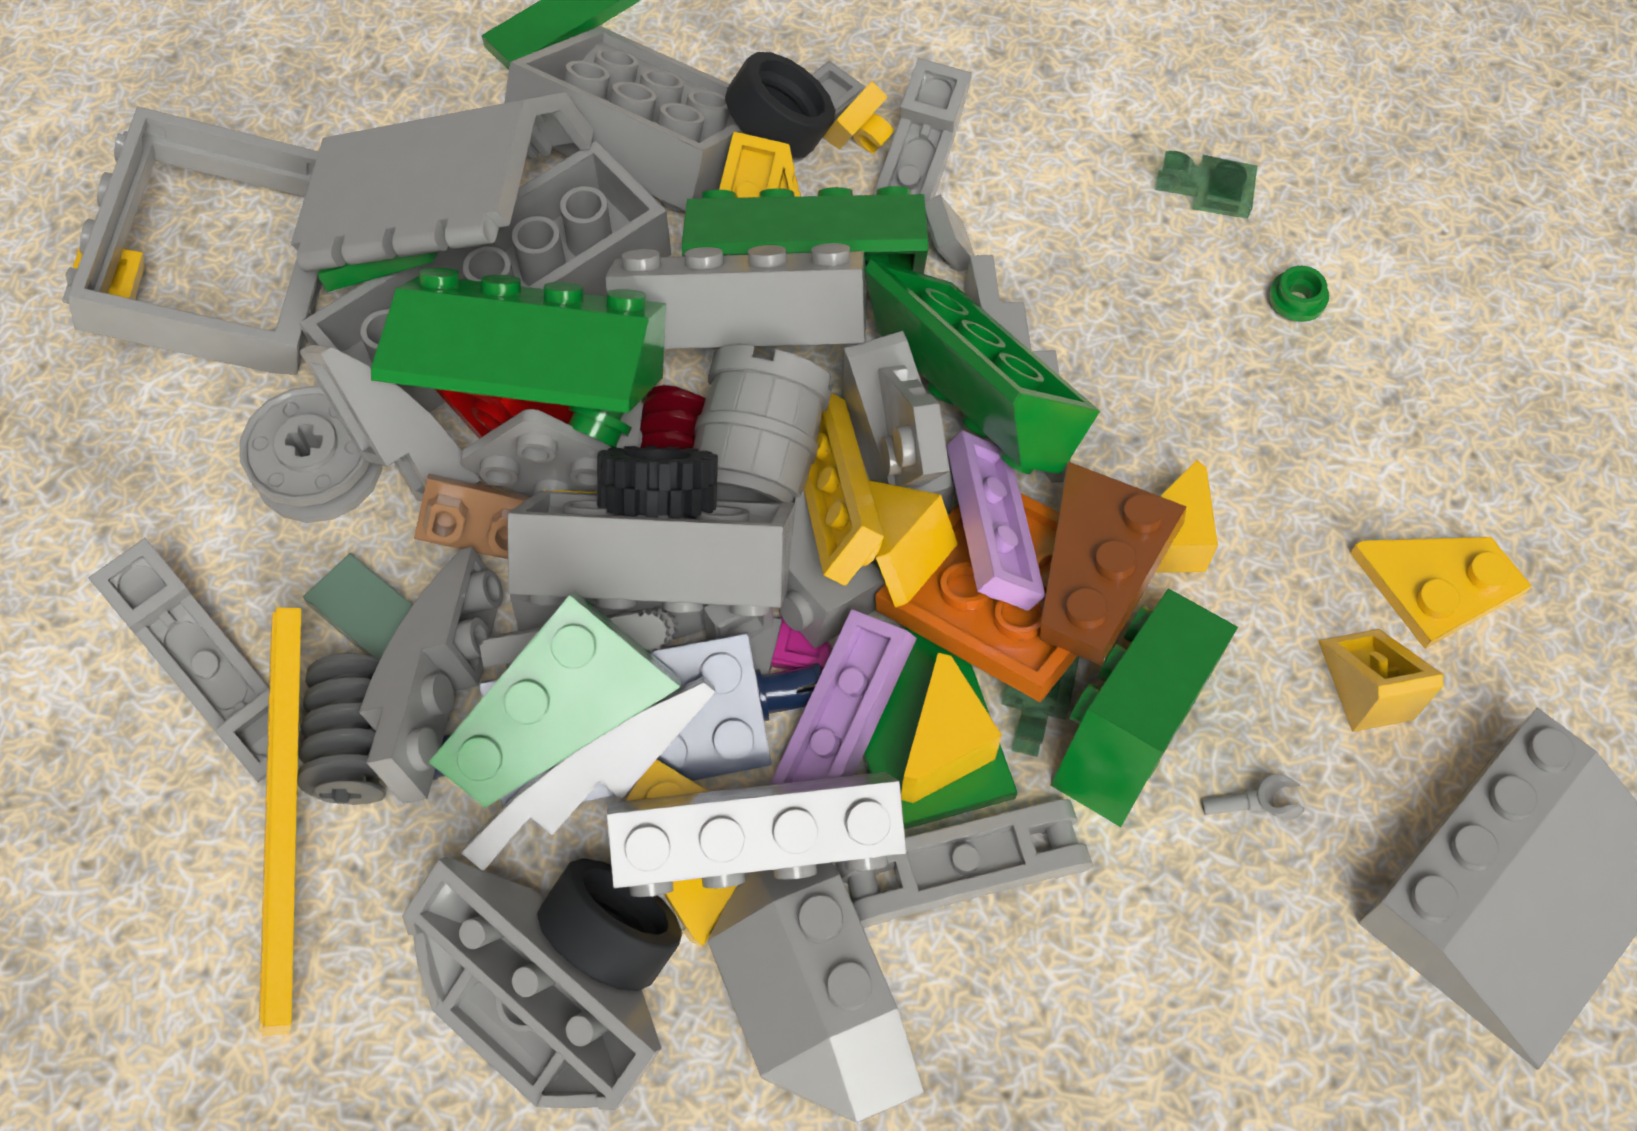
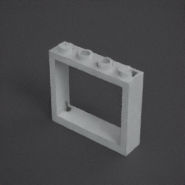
M137 106L128 132L124 131L123 134H117L114 148V158L117 162L113 173L104 172L100 179L97 193V204L100 209L95 220L87 219L83 225L80 237V252L83 255L78 269L70 267L65 274L67 288L62 301L63 303L70 304L74 328L80 331L265 372L297 375L302 359L300 350L305 348L307 341L300 322L315 313L322 288V282L317 276L319 270L303 271L298 265L297 258L275 331L108 294L154 161L305 197L319 151Z

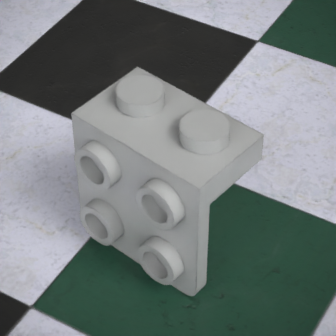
M639 402L629 413L623 414L621 421L631 426L632 429L628 437L621 435L616 448L624 449V446L640 448L642 443V432L640 431L642 402ZM527 409L464 448L460 464L465 469L479 474L480 478L487 483L506 486L530 497L539 491H543V489L545 491L594 492L597 490V453L612 447L574 430L573 426L544 412Z

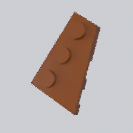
M1068 462L1041 620L1040 640L1102 666L1184 524L1187 506Z

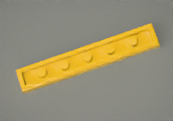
M276 607V612L272 613L258 1028V1032H262V1036L289 1034L292 1024L301 608Z

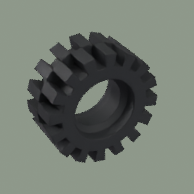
M624 446V449L608 448V450H601L597 453V506L601 509L607 508L608 513H624V516L632 517L646 515V517L658 518V516L682 518V515L691 517L701 516V511L712 513L717 507L718 455L712 454L710 451H699V449L694 448L679 449V447L668 446L667 448H657V446H645V448Z

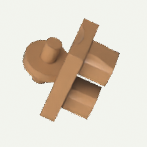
M428 474L414 539L458 549L473 547L476 553L508 559V513L528 500L530 496L494 489L492 486L484 484L476 485Z

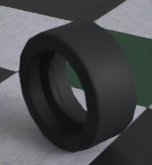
M756 52L749 56L727 87L725 96L729 114L743 132L748 135L789 144L792 158H804L811 153L835 119V107L830 95L822 84L802 66L789 58L772 52Z
M586 858L572 861L567 865L542 902L537 913L542 933L563 958L573 967L594 980L619 990L640 991L652 985L679 946L682 936V930L676 915L658 895L633 897L630 896L629 887L614 888L612 865L603 861Z

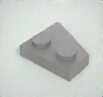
M905 365L879 368L878 373L888 432L887 437L881 438V458L884 471L887 476L894 475L896 486L906 488L922 487L950 471L940 404L931 394L926 393L924 386L918 379L908 380V369Z

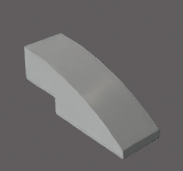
M309 345L300 350L305 362L364 461L386 467L395 463L417 501L422 502L428 474L476 484L481 480L477 473L461 466L462 450L437 420L398 385L371 381L370 366L331 346Z

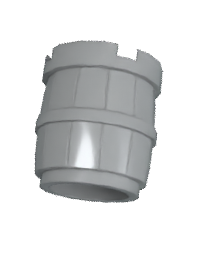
M738 344L723 346L714 351L708 374L710 388L702 412L698 415L695 424L693 448L699 449V451H710L712 454L718 455L717 499L794 503L795 497H801L811 466L816 459L819 447L817 440L822 412L827 411L833 384L829 385L831 376L826 370L812 361L789 352L775 349L773 361L753 358L755 345Z

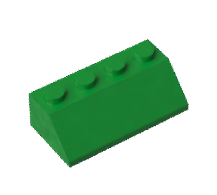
M888 186L876 190V195H853L851 189L831 187L819 190L818 196L794 197L792 190L774 188L761 191L759 193L760 197L736 198V193L729 190H708L701 193V198L687 199L682 236V257H685L686 251L701 247L719 248L723 251V256L748 255L749 249L764 245L782 246L786 248V254L812 253L811 249L814 246L839 243L848 245L850 252L864 251L866 266L870 259L924 274L928 255L924 194H911V189L907 187Z
M870 259L865 268V274L877 333L883 337L900 331L904 332L917 371L929 380L927 389L937 398L955 405L965 414L962 422L970 430L994 441L1001 448L999 457L1007 465L1025 474H1031L1033 470L1061 474L1097 418L1100 410L952 282Z
M425 268L419 271V276L397 287L372 362L371 381L629 413L663 378L666 303L646 301V294L637 290L616 289L608 291L607 296L583 294V286L570 282H551L545 284L544 289L521 286V279L515 276L488 275L482 277L481 281L459 279V272L454 269Z

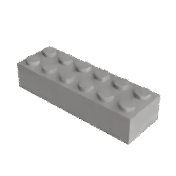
M595 140L591 143L590 149L579 150L519 187L510 226L499 228L494 243L452 249L448 246L447 250L438 252L432 263L366 281L300 322V325L309 345L331 346L371 367L396 288L419 276V271L425 268L454 269L459 272V279L481 281L482 277L488 275L515 276L521 279V286L544 289V285L551 282H570L583 286V294L607 296L605 276L614 260L622 259L621 255L623 253L638 249H652L659 251L660 258L671 255L667 211ZM396 384L428 412H431L445 402L433 388Z

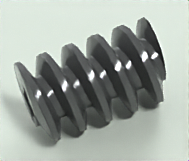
M341 653L318 659L307 668L305 682L309 690L305 692L303 707L307 715L303 717L301 724V733L305 740L301 742L298 756L304 765L298 770L297 785L302 791L324 802L349 805L376 803L385 797L386 789L383 786L366 782L367 778L379 777L367 764L368 753H370L376 731L370 730L372 726L359 713L369 683L379 664V658L365 654Z

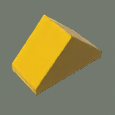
M1196 460L1160 496L1187 506L1184 524L1155 573L1206 572L1218 547L1207 467Z
M869 481L884 533V539L876 559L896 608L907 604L958 543L941 494Z
M1380 629L1319 640V645L1352 732L1415 720L1443 688V673Z
M941 653L937 655L903 777L901 800L915 803L994 761L997 755L1002 734L952 656Z

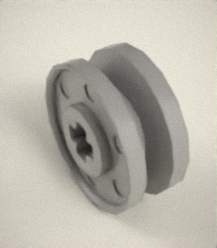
M320 386L289 389L267 400L249 418L240 437V463L250 482L258 491L265 505L287 519L305 523L327 521L356 509L374 491L383 470L382 465L364 461Z

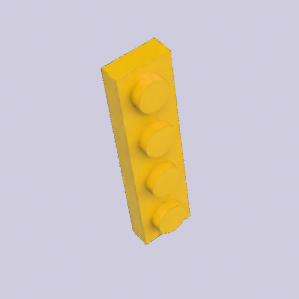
M831 393L827 411L822 412L817 440L819 447L815 462L811 466L804 487V493L823 575L846 586L861 566H867L874 560L880 550L884 533L846 401Z

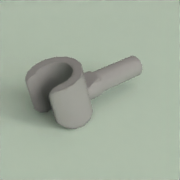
M1273 774L1261 782L1258 790L1204 798L1205 815L1249 809L1250 811L1265 809L1278 818L1292 820L1304 812V807L1299 804L1275 807L1273 797L1281 788L1297 787L1300 784L1283 774Z

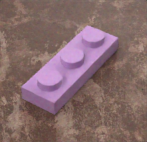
M962 430L946 446L977 592L1029 611L1045 597V591L1015 470L999 457V452L1001 451L999 446Z
M851 609L770 785L853 776L915 644L916 637L905 629Z

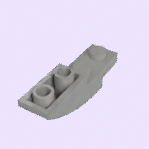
M473 547L460 549L440 570L413 604L385 649L369 683L359 711L376 731L367 764L403 804L428 799L435 772V767L429 761L441 748L449 714L453 710L455 703V691L479 686L483 670L479 644H482V640L491 637L497 609L502 603V586L498 576L494 571L486 567Z

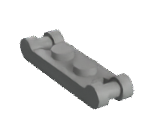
M1069 799L1055 800L906 837V854L887 856L888 866L880 869L849 871L845 869V861L836 862L843 883H849L854 900L853 906L863 928L1047 879H1058L1085 872L1093 867L1086 844H1079L1075 835L1073 825L1078 820L1072 802ZM1047 833L1052 850L1037 854L1031 835ZM894 870L900 889L880 893L876 875Z

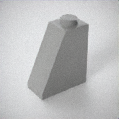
M903 331L846 347L843 354L842 399L846 401L863 464L871 481L895 485L894 475H886L881 458V438L887 437L888 432L878 369L905 365L908 369V380L918 379L921 383ZM950 471L922 487L911 488L941 494L947 514L951 513L955 484Z

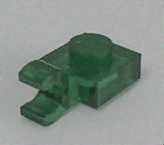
M1166 151L1162 171H1158L1155 190L1193 196L1192 210L1248 219L1253 209L1258 166L1203 155L1199 166H1197L1192 158L1183 152Z
M1080 656L1073 661L1041 702L1006 684L1001 705L1020 709L1012 747L1013 752L1038 757L1040 744H1042L1048 716L1066 720Z

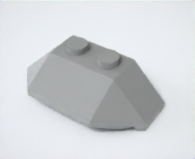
M448 857L438 859L402 915L408 935H413L417 964L432 1011L535 1107L573 1109L598 1107L599 1110H616L622 1106L662 1049L642 990H619L598 982L573 967L552 947L541 931L537 913L545 898L536 890Z
M833 863L816 864V875L800 879L774 878V870L745 873L746 882L737 885L732 896L727 901L708 939V944L761 1079L856 1123L923 1095L924 1090L899 1009L843 880Z

